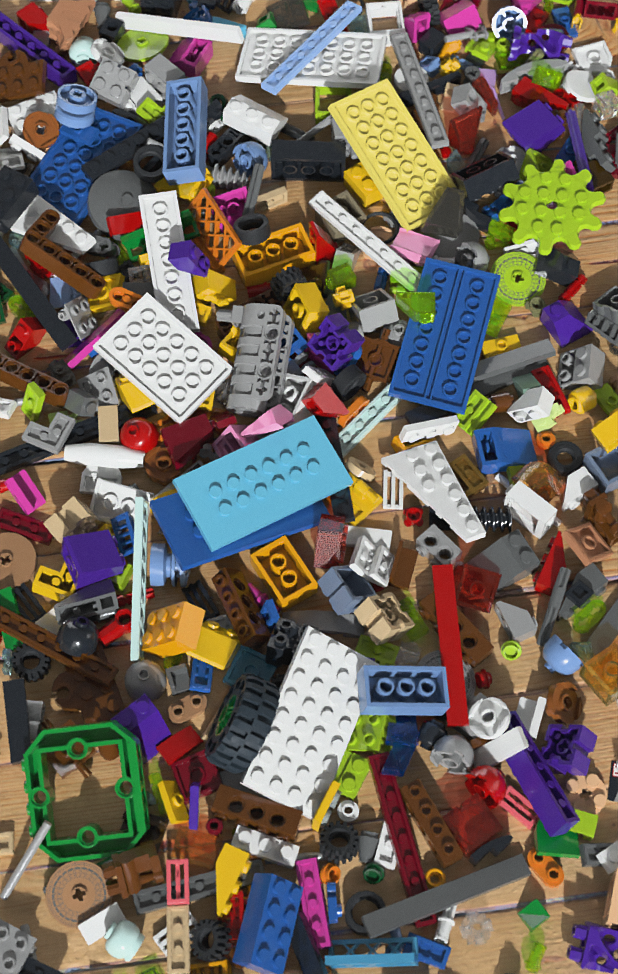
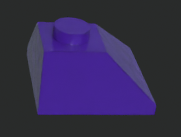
M558 300L542 309L540 321L561 349L593 332V329L584 323L586 319L572 301Z

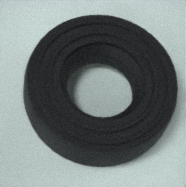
M557 442L548 451L547 464L551 471L559 476L566 477L582 466V451L572 442ZM565 452L572 456L573 461L569 465H563L558 461L557 456Z

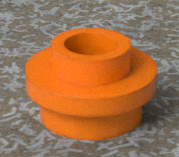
M541 431L536 437V444L542 450L550 449L556 442L554 434L550 431Z
M326 863L320 872L321 881L326 885L328 882L337 883L341 877L339 867L334 863Z

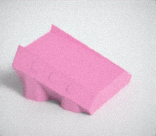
M400 227V231L392 245H390V248L407 263L413 262L416 266H423L426 257H433L440 244V239L422 235L411 230L407 232L406 229Z
M279 404L260 416L240 434L245 438L254 437L282 429L284 424L295 422L293 414Z

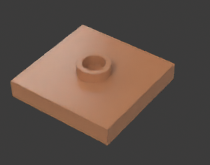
M590 522L565 530L561 534L585 567L591 563L607 559L614 554Z

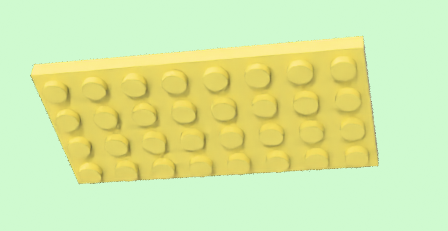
M388 78L329 105L327 109L398 222L407 232L461 205L462 195Z

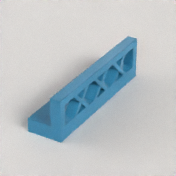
M418 938L332 940L333 947L328 948V956H325V966L330 969L418 966ZM404 943H412V953H400L398 949ZM382 944H388L393 949L389 954H378L376 952ZM343 945L348 952L345 955H334V946ZM359 945H366L370 949L368 954L356 955L354 951Z

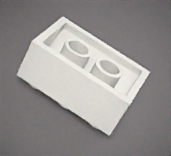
M241 94L232 97L223 110L224 124L270 147L272 140L277 138L288 121L287 117Z

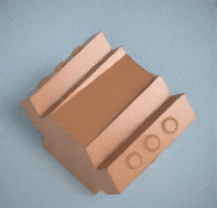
M59 0L48 16L47 28L49 29V39L51 43L56 45L54 51L59 56L67 54L71 44L82 32L96 5L95 0Z

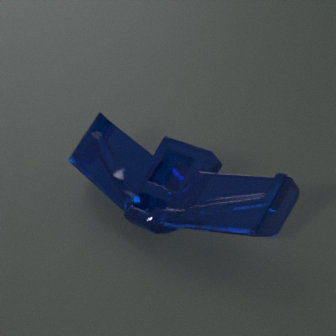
M395 715L396 723L388 722L386 745L393 747L381 770V774L404 776L416 746L419 745L420 733L417 728L416 715Z

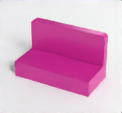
M25 470L18 472L4 482L25 515H29L46 503Z

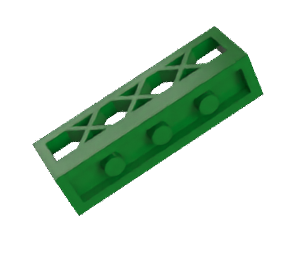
M189 209L180 212L183 232L190 225H193L194 232L190 234L183 233L184 240L187 241L201 236L192 212ZM143 228L120 237L122 244L127 249L132 264L138 261L139 255L147 253ZM137 247L143 248L140 254L133 255L132 249Z

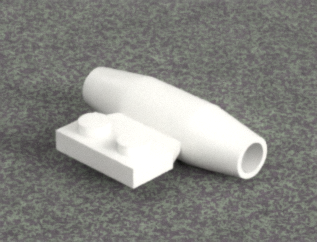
M81 443L65 445L64 449L65 461L86 466L81 475L79 491L82 494L94 493L97 478L122 484V475L119 469L144 467L146 456L145 451L130 449L122 445Z

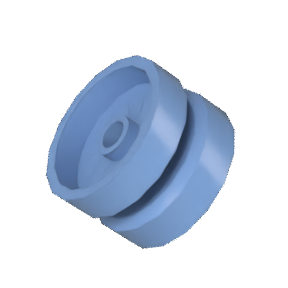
M63 85L57 92L54 116L57 121L67 127H89L94 122L98 97L91 88L84 85Z

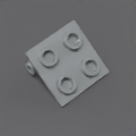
M84 295L64 304L65 308L58 312L60 320H71L80 340L91 335L98 328L97 320L93 317L89 303L85 300Z
M109 366L77 380L80 390H85L99 398L95 414L98 413V406H120L121 400L118 398V390L115 388L116 384L113 382V373L110 372Z
M1 919L0 973L18 974L28 955L35 954L37 939Z

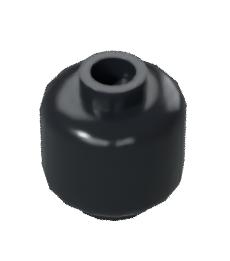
M432 718L430 721H423L416 735L417 740L421 742L420 747L431 752L436 741L448 735L445 729L446 726Z

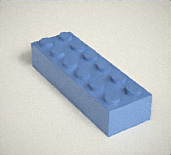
M202 76L166 81L163 175L169 186L205 181L208 89Z

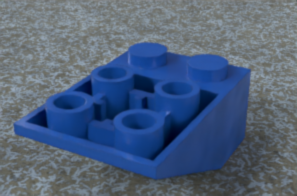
M489 427L473 431L472 445L479 471L483 475L506 472L508 466L539 465L530 430Z

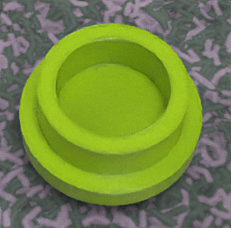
M507 640L501 646V654L507 660H515L522 653L521 645L515 640Z

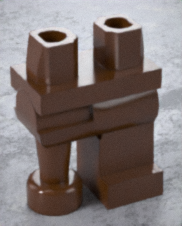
M594 488L584 493L583 498L585 500L580 505L585 511L583 518L586 522L590 521L608 546L611 547L618 543V521L611 512L612 503L607 501L608 496L605 492L599 495Z
M154 842L124 851L119 855L117 853L112 854V861L101 865L104 879L117 876L116 879L105 882L109 896L121 894L122 899H126L131 894L136 895L139 893L141 886L153 880L157 884L164 882Z

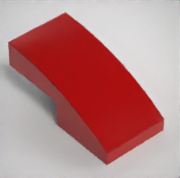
M190 725L159 744L156 750L170 766L184 754L188 755L204 741Z

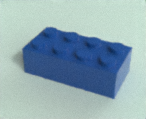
M254 873L233 963L261 974L284 973L304 887L273 873Z

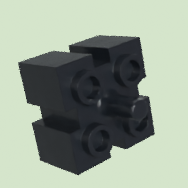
M280 617L275 625L274 634L271 635L267 645L265 663L281 667L282 664L290 665L305 628L310 626L317 631L319 628L304 623L300 627L295 621Z

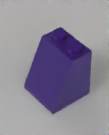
M540 100L535 101L502 122L510 137L526 152L531 148L541 153L565 131L562 125L564 123L562 118L558 114L554 116L551 113L553 109L546 102L543 104Z
M109 530L63 537L61 554L76 589L123 573L124 565H126L125 558L122 553L119 554L116 548L118 547L116 537L114 535L111 536Z
M146 694L110 719V721H118L140 739L143 765L158 754L156 747L172 736L160 712Z

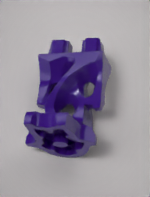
M515 25L509 48V61L516 60L520 54L532 55L535 49L540 48L545 55L541 60L561 59L568 62L569 53L561 52V48H571L573 37L565 35L564 30L541 28L537 29L536 33H526L521 31L522 27ZM542 35H549V40L542 39ZM528 40H535L536 45L530 46Z
M585 921V925L573 924L571 936L581 939L580 947L569 945L566 956L575 961L582 969L613 974L614 969H618V959L613 954L614 950L618 949V929L605 927L589 921ZM609 934L615 938H604V936ZM604 957L606 961L603 964L597 963V958Z

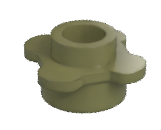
M534 296L530 302L525 303V308L531 311L533 317H538L542 309L547 307L544 300L539 296Z

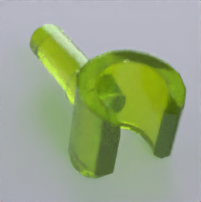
M493 235L487 236L486 241H484L488 250H493L496 247L505 248L511 246V244L496 242Z

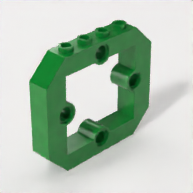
M112 720L44 729L24 753L21 766L26 774L24 791L28 794L29 802H27L26 809L28 816L31 817L29 834L34 839L44 820L52 824L39 848L57 863L108 858L115 853L119 855L124 851L135 848L150 828L140 739L118 721ZM76 742L83 744V753H79L76 750ZM118 744L122 777L117 780L115 791L119 797L125 799L128 830L103 832L100 825L88 823L75 836L56 838L52 802L55 799V791L50 786L46 752L66 750L71 758L79 760L88 756L95 746ZM124 781H129L132 784L131 792L124 789ZM39 791L45 793V802L38 798ZM87 830L94 833V840L87 839Z

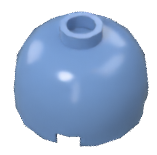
M507 5L501 7L492 18L494 35L498 39L506 38L511 43L515 25L522 27L521 31L525 32L528 23L526 15L520 8Z
M247 141L235 146L233 154L235 153L233 164L236 170L239 169L240 175L246 171L247 177L249 175L252 176L255 163L265 166V169L267 168L268 156L265 149L259 143Z
M554 634L543 648V657L546 661L544 666L552 674L556 671L563 676L571 675L584 664Z

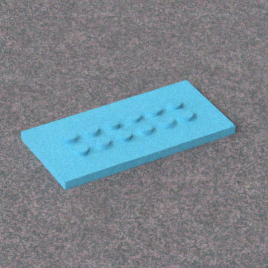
M313 415L173 479L172 483L209 549L213 552L351 486L354 482Z

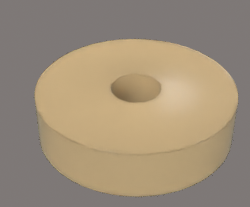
M349 457L345 463V467L351 473L365 481L372 482L376 476V472L369 465L357 458Z

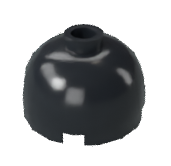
M82 616L70 617L61 624L56 636V643L58 641L60 644L59 648L69 655L81 657V654L88 653L87 656L96 651L99 632L97 626L88 618Z

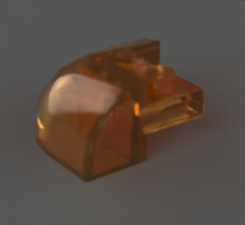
M542 461L529 462L511 478L515 484L520 480L548 503L555 496L559 497L566 488L565 482L556 470Z

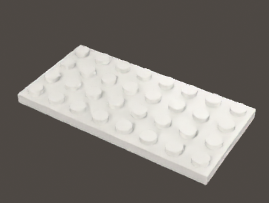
M248 27L235 75L236 82L262 83L316 30ZM340 32L287 85L365 89L378 83L386 50L387 34Z
M307 626L280 686L279 706L270 732L258 755L244 771L240 784L277 803L303 811V816L313 820L331 782L334 780L360 715L357 673L363 665L380 664Z

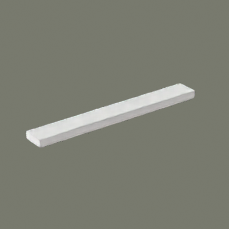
M117 11L115 15L116 19L124 22L125 29L239 44H242L245 40L240 26L120 11Z
M323 190L309 201V205L416 296L421 274Z

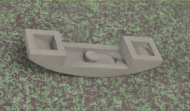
M544 59L523 64L502 78L499 93L504 94L512 91L524 76L533 79L535 76L539 77L540 74H547L549 79L566 75L568 62L561 59Z
M321 610L289 611L282 614V618L293 620L300 627L303 623L318 627V631L321 633L343 634V637L360 638L361 634L364 635V626L358 622L354 614L337 615L334 611Z

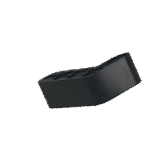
M230 127L208 148L209 165L214 168L215 164L218 163L219 168H221L235 155V153L233 154L235 146L251 140L252 137Z

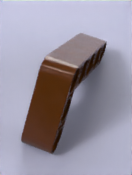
M47 209L26 231L19 245L21 252L87 298L97 299L106 284L105 279L48 239L54 232L60 220V215L52 209Z
M0 353L1 382L26 392L27 384L34 381L46 394L44 402L57 408H65L69 393V387L66 383Z

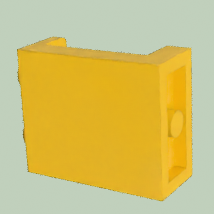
M206 168L205 181L169 186L164 177L155 183L154 188L158 193L176 190L177 197L186 199L190 204L202 188L208 189L213 182V177Z

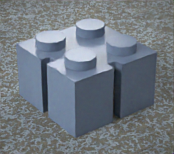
M601 446L586 453L582 466H585L596 480L600 492L608 494L617 489L618 447L608 454Z
M348 565L331 567L317 581L323 594L326 597H330L329 602L337 615L353 613L367 597L377 595L369 581L353 571Z

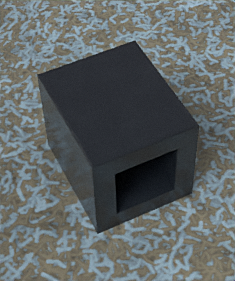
M431 27L419 39L418 52L425 56L436 57L445 43L444 36L446 35Z

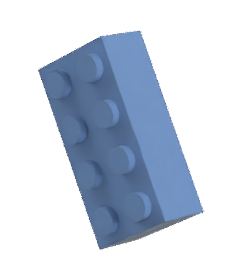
M363 665L357 673L360 715L442 716L450 708L446 667Z

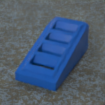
M129 511L110 519L118 548L124 557L134 553V522ZM125 519L126 523L119 526L118 522ZM128 527L129 531L122 533L121 529ZM130 535L131 539L125 540L124 537ZM132 543L133 547L129 548L127 544Z

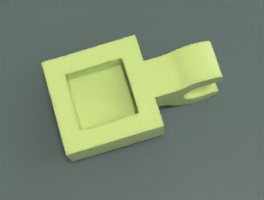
M556 402L552 406L549 417L531 420L538 433L547 431L557 424L554 418L564 413L565 409L562 404L559 405Z

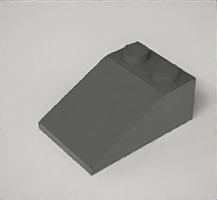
M519 529L490 545L464 564V567L485 599L536 572L540 560Z

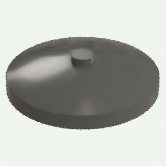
M127 170L110 171L101 175L93 183L87 197L88 214L94 225L103 234L110 237L106 221L107 217L140 211L138 196L157 193L151 183L142 181L134 172ZM126 234L111 236L110 238L121 241L120 237Z

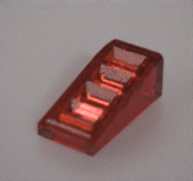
M481 76L473 81L472 87L487 103V111L492 116H495L497 114L498 102L487 81Z

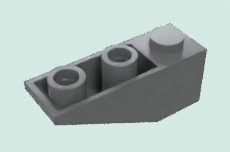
M591 563L576 574L572 583L573 585L580 579L595 592L591 597L593 598L594 596L600 597L606 592L608 579L594 563ZM567 597L558 613L557 622L563 618L565 620L569 619L575 613L574 610L579 608ZM589 599V600L581 607V609L584 608V607H586V606L591 602V600Z

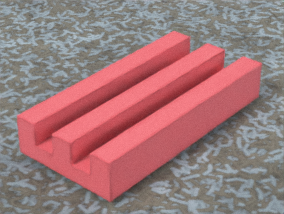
M509 784L504 799L531 821L529 822L504 800L499 806L530 830L539 817L537 813L535 816L508 795L510 792L535 812L530 801Z
M189 859L166 860L167 906L190 905ZM175 864L176 899H172L171 865ZM180 864H184L185 899H181Z

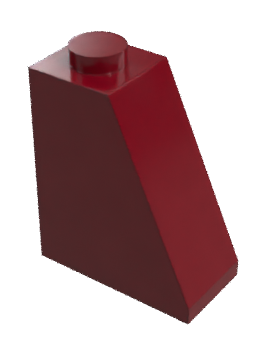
M206 413L185 420L181 424L176 423L161 429L163 442L176 471L180 470L196 456L200 449H203L204 444L210 443L214 439L213 431H215V426L212 419L208 420Z

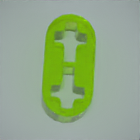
M14 295L9 298V309L18 320L25 318V313L29 317H36L20 295ZM14 303L20 304L21 309L17 305L14 306Z
M597 599L588 603L575 616L572 623L573 629L581 634L588 632L605 615V603ZM593 607L600 608L599 612H596L593 615H591ZM585 618L588 619L585 625H578L579 620L583 621Z

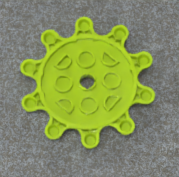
M561 159L555 160L552 163L551 169L547 172L538 171L532 164L526 165L523 169L526 181L523 184L507 183L503 187V194L510 197L513 204L510 207L503 208L498 214L500 221H511L517 224L518 228L512 235V242L519 245L528 239H535L538 242V252L541 255H549L556 242H564L569 249L578 250L581 247V240L578 236L581 230H600L602 222L598 217L592 215L591 211L595 206L603 205L606 201V196L600 191L590 192L586 189V185L592 179L590 171L584 169L576 175H569L565 172L566 165ZM552 202H554V204L557 205V207L554 209H549L547 207V205Z

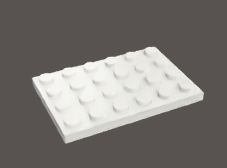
M148 293L93 345V349L179 424L185 421L234 370L229 363Z

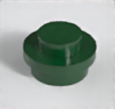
M368 863L363 869L364 879L369 884H378L384 879L385 870L378 863Z

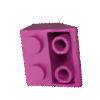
M191 37L184 39L176 48L169 61L183 71L186 77H198L213 56L212 41Z

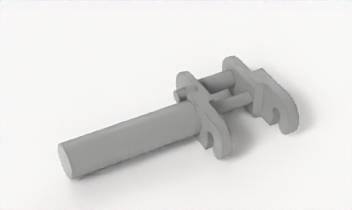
M480 24L478 26L479 31L477 32L465 27V32L444 36V41L448 43L468 38L478 41V38L482 37L488 39L489 33L486 31L487 28Z

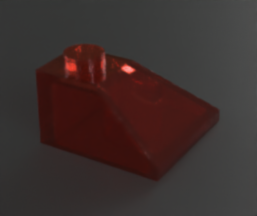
M481 105L450 120L448 131L449 145L458 158L469 155L475 148L483 110Z
M456 560L453 574L457 605L490 614L502 574Z

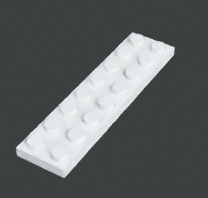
M176 190L139 195V205L155 300L193 333L200 332L190 273L177 270L168 261L171 243L185 241Z

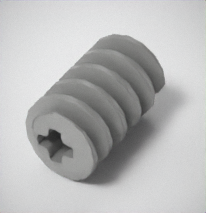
M215 164L211 173L213 177L212 184L215 187L219 185L221 189L226 187L228 191H231L232 189L246 186L248 191L251 175L246 177V171L239 175V169L233 173L232 167L226 171L225 165L219 169V164Z

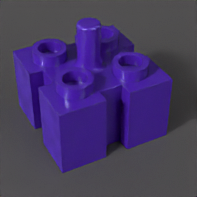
M340 313L326 316L318 327L321 332L314 333L307 343L316 355L322 354L324 356L322 361L332 372L345 368L353 358L351 353L358 351L365 341L364 337L356 329L350 330L348 328L350 323Z
M549 724L544 739L548 743L546 747H542L540 753L553 774L566 775L568 771L572 775L587 776L591 761L587 756L588 753L594 751L598 736L584 725L569 724L567 728L563 724Z

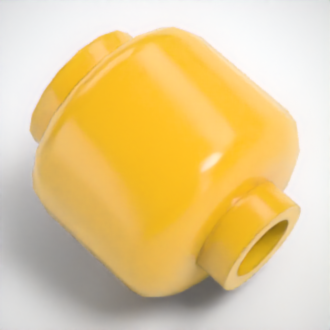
M581 386L569 393L568 403L573 412L584 414L596 406L597 395L590 387Z

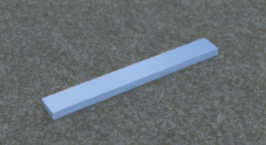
M347 0L261 83V88L276 95L362 12V6Z

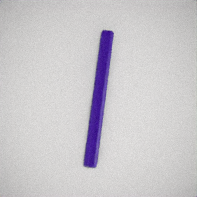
M569 109L565 116L578 171L580 172L584 169L590 171L576 111ZM592 179L586 185V189L590 192H594Z

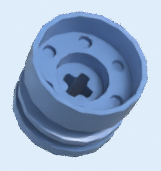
M152 543L150 552V585L165 587L167 577H171L173 587L177 586L178 578H180V586L186 587L191 569L181 570L173 552L168 553L166 543Z

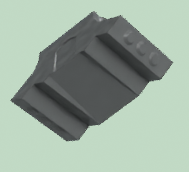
M613 286L592 302L593 310L588 313L584 323L618 347V287Z

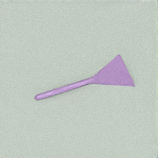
M479 68L480 76L493 92L501 119L505 120L495 90L497 70Z

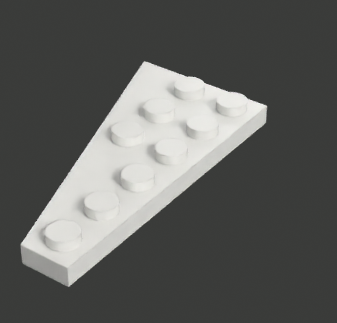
M39 195L35 197L10 228L12 232L25 235L26 231L44 211L52 209L60 215V220L54 232L48 238L50 241L63 246L64 249L82 255L97 243L93 236Z
M436 440L381 458V463L391 469L395 477L400 478L406 483L407 488L426 506H430L440 519L443 518L450 525V528L466 543L486 536V531Z

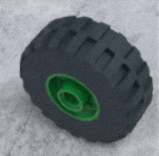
M245 673L231 686L217 712L207 737L205 757L210 763L234 774L244 772L252 764L270 732L279 706L280 691L275 684L252 673Z

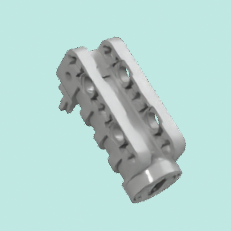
M250 303L245 306L233 305V310H218L216 312L217 321L231 322L236 328L241 329L226 410L241 416L259 418L266 413V409H271L282 403L295 323L279 305ZM284 338L286 339V345L281 348V340ZM275 376L280 377V382L275 385ZM274 396L276 400H273L271 404L268 400Z

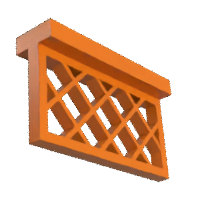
M202 188L185 209H189L191 212L196 209L195 219L201 235L191 239V241L210 260L209 269L223 274L226 270L224 268L225 264L243 243L207 188ZM205 196L206 207H201L202 198ZM201 209H206L205 220H201ZM211 209L215 211V221H210ZM200 223H205L204 234L200 230ZM210 223H215L214 234H210ZM220 223L224 225V235L219 234ZM193 225L186 227L183 233L190 234L194 232ZM209 236H214L213 248L209 244ZM219 237H224L223 248H219ZM229 237L235 242L231 248H228ZM218 250H223L221 261L218 258Z

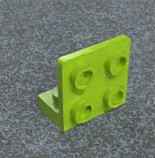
M359 715L346 749L348 751H371L375 754L388 751L391 756L398 719L393 715Z

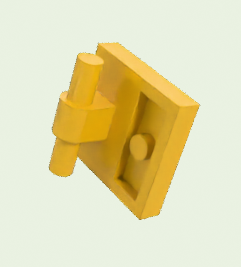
M349 472L354 482L349 486L355 516V521L349 523L352 526H357L383 502V498L361 478ZM328 496L326 502L331 505L330 496Z

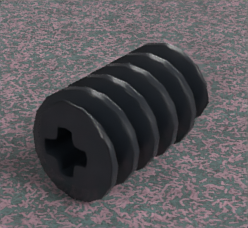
M477 506L473 507L486 532L489 526H491L493 532H496L497 527H500L501 533H503L505 528L508 527L509 533H511L512 514L509 508H506L503 513L501 507H498L495 513L493 507H490L488 512L485 506L481 507L480 512Z

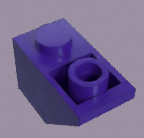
M191 240L171 243L168 261L177 270L207 277L210 260Z

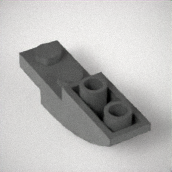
M585 109L582 118V139L586 154L591 161L596 160L611 174L616 170V167L613 164L615 160L607 152L608 147L605 144L609 141L606 135L607 130L599 122L601 118L596 112L592 113Z

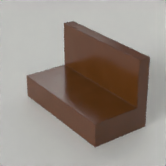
M400 540L389 577V586L408 591L419 551L403 548L404 541Z

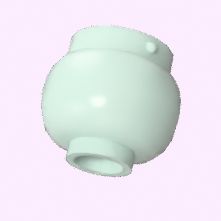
M77 37L71 44L69 58L76 67L89 60L94 65L97 63L90 50L94 42L91 37Z
M122 920L118 924L113 922L103 937L106 939L105 949L111 956L117 959L124 958L125 961L129 962L140 948L145 936L143 933H140L138 926L131 921Z

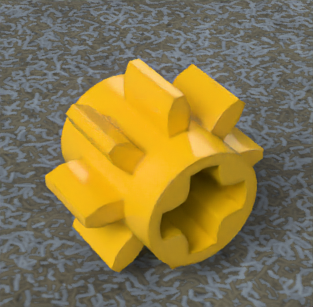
M447 57L439 65L442 77L458 70L461 72L459 69L461 67L460 62L455 57L452 60L450 57Z
M345 285L337 287L335 289L336 293L332 294L335 307L341 306L342 311L352 307L351 303L355 302L352 289H346Z

